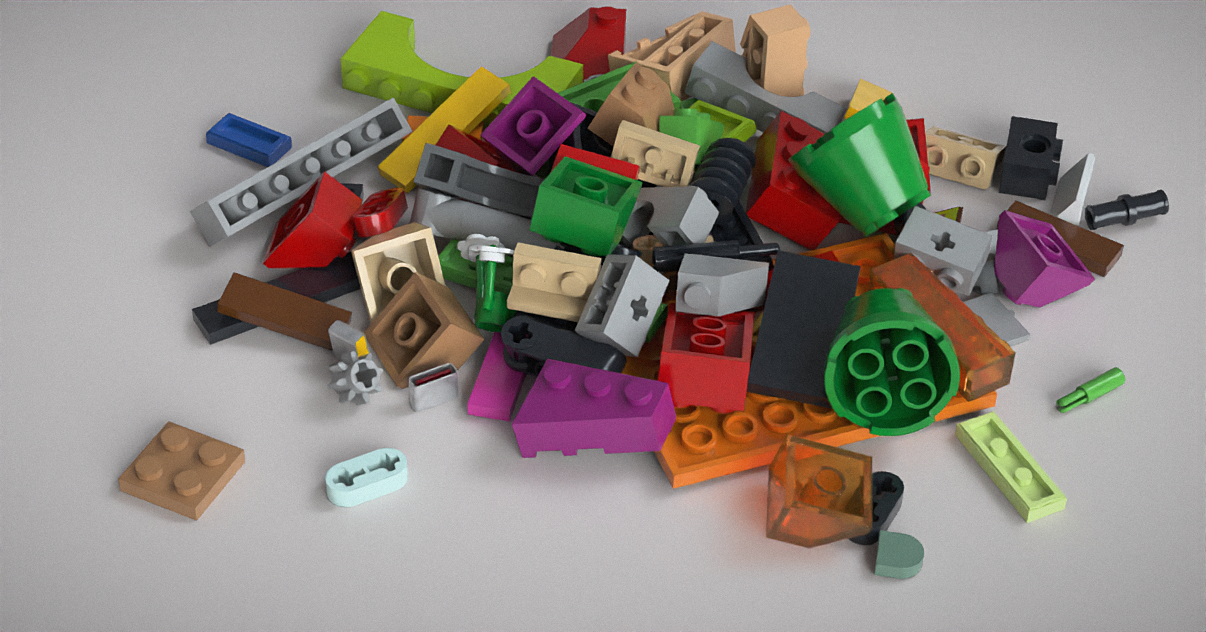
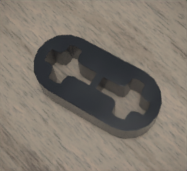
M877 471L865 478L845 512L843 529L844 534L850 541L859 545H872L879 542L880 530H888L902 505L904 484L899 476L891 472ZM886 492L881 500L875 499L876 495ZM867 516L873 517L872 521L866 522L865 525L862 524Z

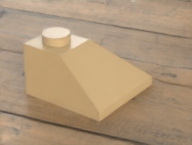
M413 222L383 234L372 236L351 250L370 325L415 272L445 286L431 227Z

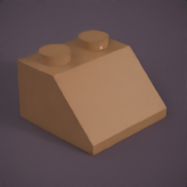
M636 62L609 94L587 129L613 147L618 128L623 120L659 132V116H673L675 109L669 85L661 80L655 71L643 67Z
M417 272L411 276L364 332L366 339L396 386L402 389L409 387L410 376L443 364L452 363L459 370L485 340L450 288Z

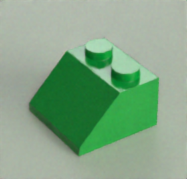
M565 156L539 186L529 231L541 234L545 240L550 242H564L579 247L588 255H603L606 257L613 252L622 238L643 182Z

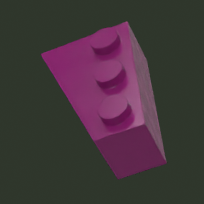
M547 359L513 420L512 427L522 458L536 457L539 451L562 450L563 456L577 455L578 449L603 448L605 454L650 452L661 450L677 417L668 383Z

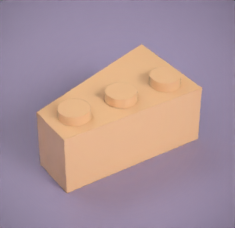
M791 4L750 15L740 46L744 49L742 56L746 58V70L756 84L777 95L797 97L804 95L803 81L804 71L807 69L806 50L807 40L810 38V26L808 21L801 17Z
M702 11L665 28L666 35L650 42V39L645 37L637 41V48L621 55V52L617 50L608 54L610 72L633 62L652 69L661 80L669 85V89L681 101L687 100L690 95L684 92L692 67L712 41L736 53L733 19Z

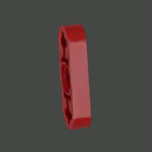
M404 188L382 190L371 194L353 215L358 237L375 236L394 228L408 209Z

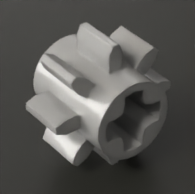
M350 351L342 354L343 363L337 362L329 365L333 374L328 388H333L340 395V403L351 401L354 398L357 406L369 403L368 394L382 391L381 386L378 384L380 374L384 371L383 368H378L371 361V353L361 355L358 358L355 351Z

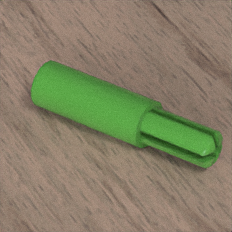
M1114 367L1078 386L1075 391L1056 401L1057 409L1061 413H1066L1082 403L1087 404L1125 383L1124 373L1119 368Z

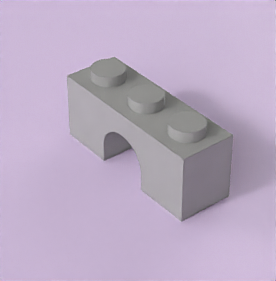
M696 186L641 188L619 245L633 248V241L635 239L646 236L650 232L664 246L705 243L719 211L708 199L707 194Z

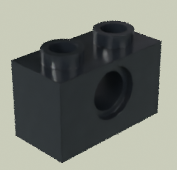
M1016 116L1011 117L999 193L1046 200L1048 186H1056L1060 163L1057 162L1060 161L1063 139L1056 138L1058 123Z

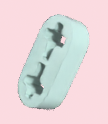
M382 448L332 466L325 476L328 500L339 507H351L397 491L407 482L406 456L397 449Z

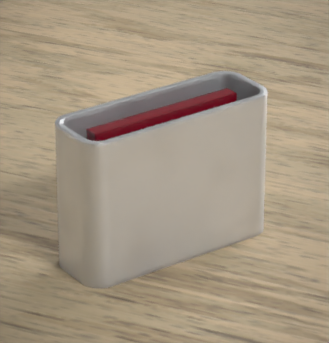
M446 363L409 377L410 406L413 410L420 412L458 397L457 369L452 363Z

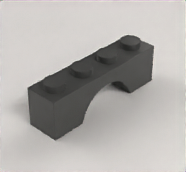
M425 143L414 183L419 187L532 220L539 186L545 178L533 177L503 169L465 154Z

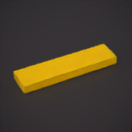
M481 66L377 166L379 174L398 188H404V192L408 194L417 185L414 183L425 143L436 145L448 124L469 134L511 93L510 84Z

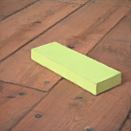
M994 411L956 424L955 436L1026 523L1065 509L1067 501L1065 495Z

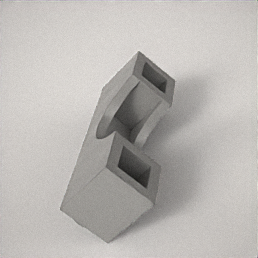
M713 41L694 63L684 92L698 100L754 120L756 129L764 132L779 112L783 111L792 117L804 120L809 126L826 134L842 122L847 109L814 91L803 96L786 97L763 89L749 76L745 66V57Z

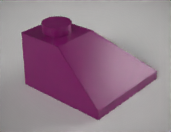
M533 76L484 130L481 137L501 159L521 174L533 176L586 115Z
M1006 210L999 215L995 275L1004 285L1002 288L1003 293L1017 305L1023 303L1041 308L1089 286L1095 280L1052 224Z

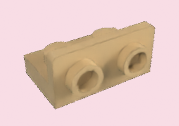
M623 120L618 128L611 158L639 165L640 172L637 179L662 187H686L690 185L695 172L693 169L700 145Z
M935 126L925 131L928 166L930 167L929 174L984 190L990 187L994 169L1003 161L1007 146Z
M518 242L513 253V286L507 298V308L579 322L600 273L601 258Z

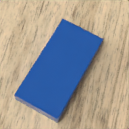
M231 113L225 115L206 132L207 144L265 167L275 164L292 148L290 136Z

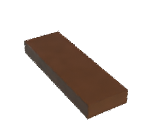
M1015 200L1007 210L1052 224L1085 267L1097 275L1105 277L1122 256L1123 244Z
M233 272L218 302L217 308L218 313L333 351L328 332L330 326L336 320L349 325L352 318L351 311Z

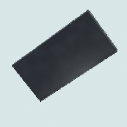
M784 251L777 252L746 392L832 409L824 383L825 358L845 311V306L851 298L855 297L861 266Z

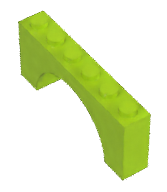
M385 11L379 12L340 58L343 89L386 101L394 98L397 104L433 113L469 77L442 71L423 61L414 52V19ZM548 55L543 62L530 70L511 76L499 77L510 84L511 93L482 120L484 121V128H487L533 76L556 93L583 83V64Z

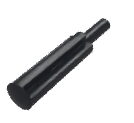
M738 240L653 247L652 264L657 272L673 271L680 269L685 253L740 259L777 255V252L780 251V246L777 242L739 246Z

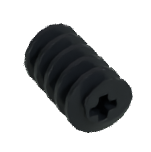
M727 137L717 139L711 143L690 186L702 189L719 211L713 225H722L731 218L733 210L742 195V191L747 185V180L756 166V156L753 149L739 139Z

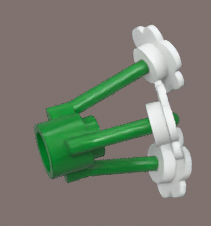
M472 234L466 238V241L458 242L457 248L461 251V257L476 262L474 325L485 331L501 332L503 325L513 318L517 310L507 308V294L494 291L496 262L504 263L505 255H513L515 250L506 249L503 244L499 243V238ZM485 262H487V265H486V277H485Z

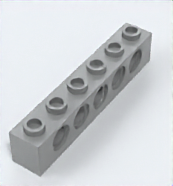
M392 98L191 210L190 213L209 246H212L302 195L324 171L334 177L413 131L395 99Z

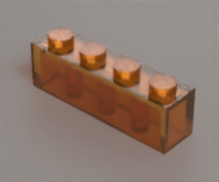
M909 253L870 269L868 291L880 288H904L909 290L949 337L955 348L960 369L958 392L968 402L1010 384L1016 352L916 256Z

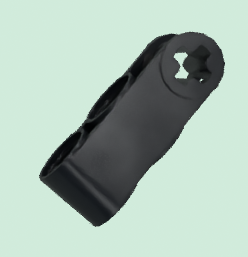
M513 317L503 325L501 330L502 342L505 345L503 356L507 366L514 371L523 372L534 377H538L547 359L621 374L627 363L626 356L616 347L580 337L569 330L557 329L534 321L529 317ZM525 328L528 329V337H526ZM515 352H517L518 360H516Z

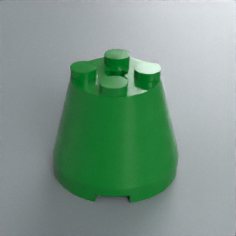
M893 93L885 97L884 100L879 99L847 118L817 139L814 144H808L788 159L796 173L858 232L861 231L865 237L931 196L927 189L928 184L902 106Z
M880 288L853 297L847 302L825 358L824 383L828 400L841 418L844 416L851 422L869 429V434L899 436L919 431L935 422V416L944 409L952 396L957 394L960 383V369L957 354L951 340L913 297L912 293L904 288Z

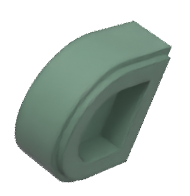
M880 530L874 575L905 579L918 574L924 559L922 544L915 537L908 534Z

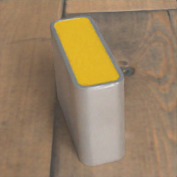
M336 320L330 326L328 332L335 358L342 361V354L350 351H355L358 358L361 355L370 353L364 333L340 320Z

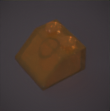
M787 434L769 465L766 538L813 548L869 533L872 529V456Z

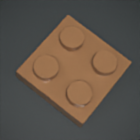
M168 421L118 478L120 491L197 521L245 463L244 449Z

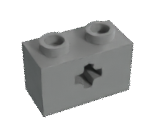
M915 206L896 241L892 266L900 268L909 275L920 276L938 283L947 290L958 291L969 296L988 259L992 235Z
M607 255L575 331L586 339L616 347L625 356L638 357L656 311L662 302V297L669 280L636 255Z

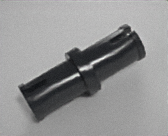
M1162 189L1132 197L1130 194H1123L1114 201L1087 205L1085 207V220L1090 230L1119 223L1129 226L1135 224L1138 219L1167 214L1169 202L1166 193Z

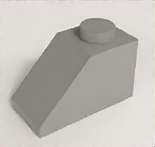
M685 253L678 272L675 311L722 316L765 305L769 263Z

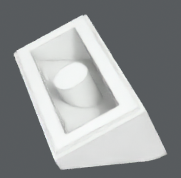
M1088 153L1060 178L1050 215L1079 226L1095 162L1094 154Z

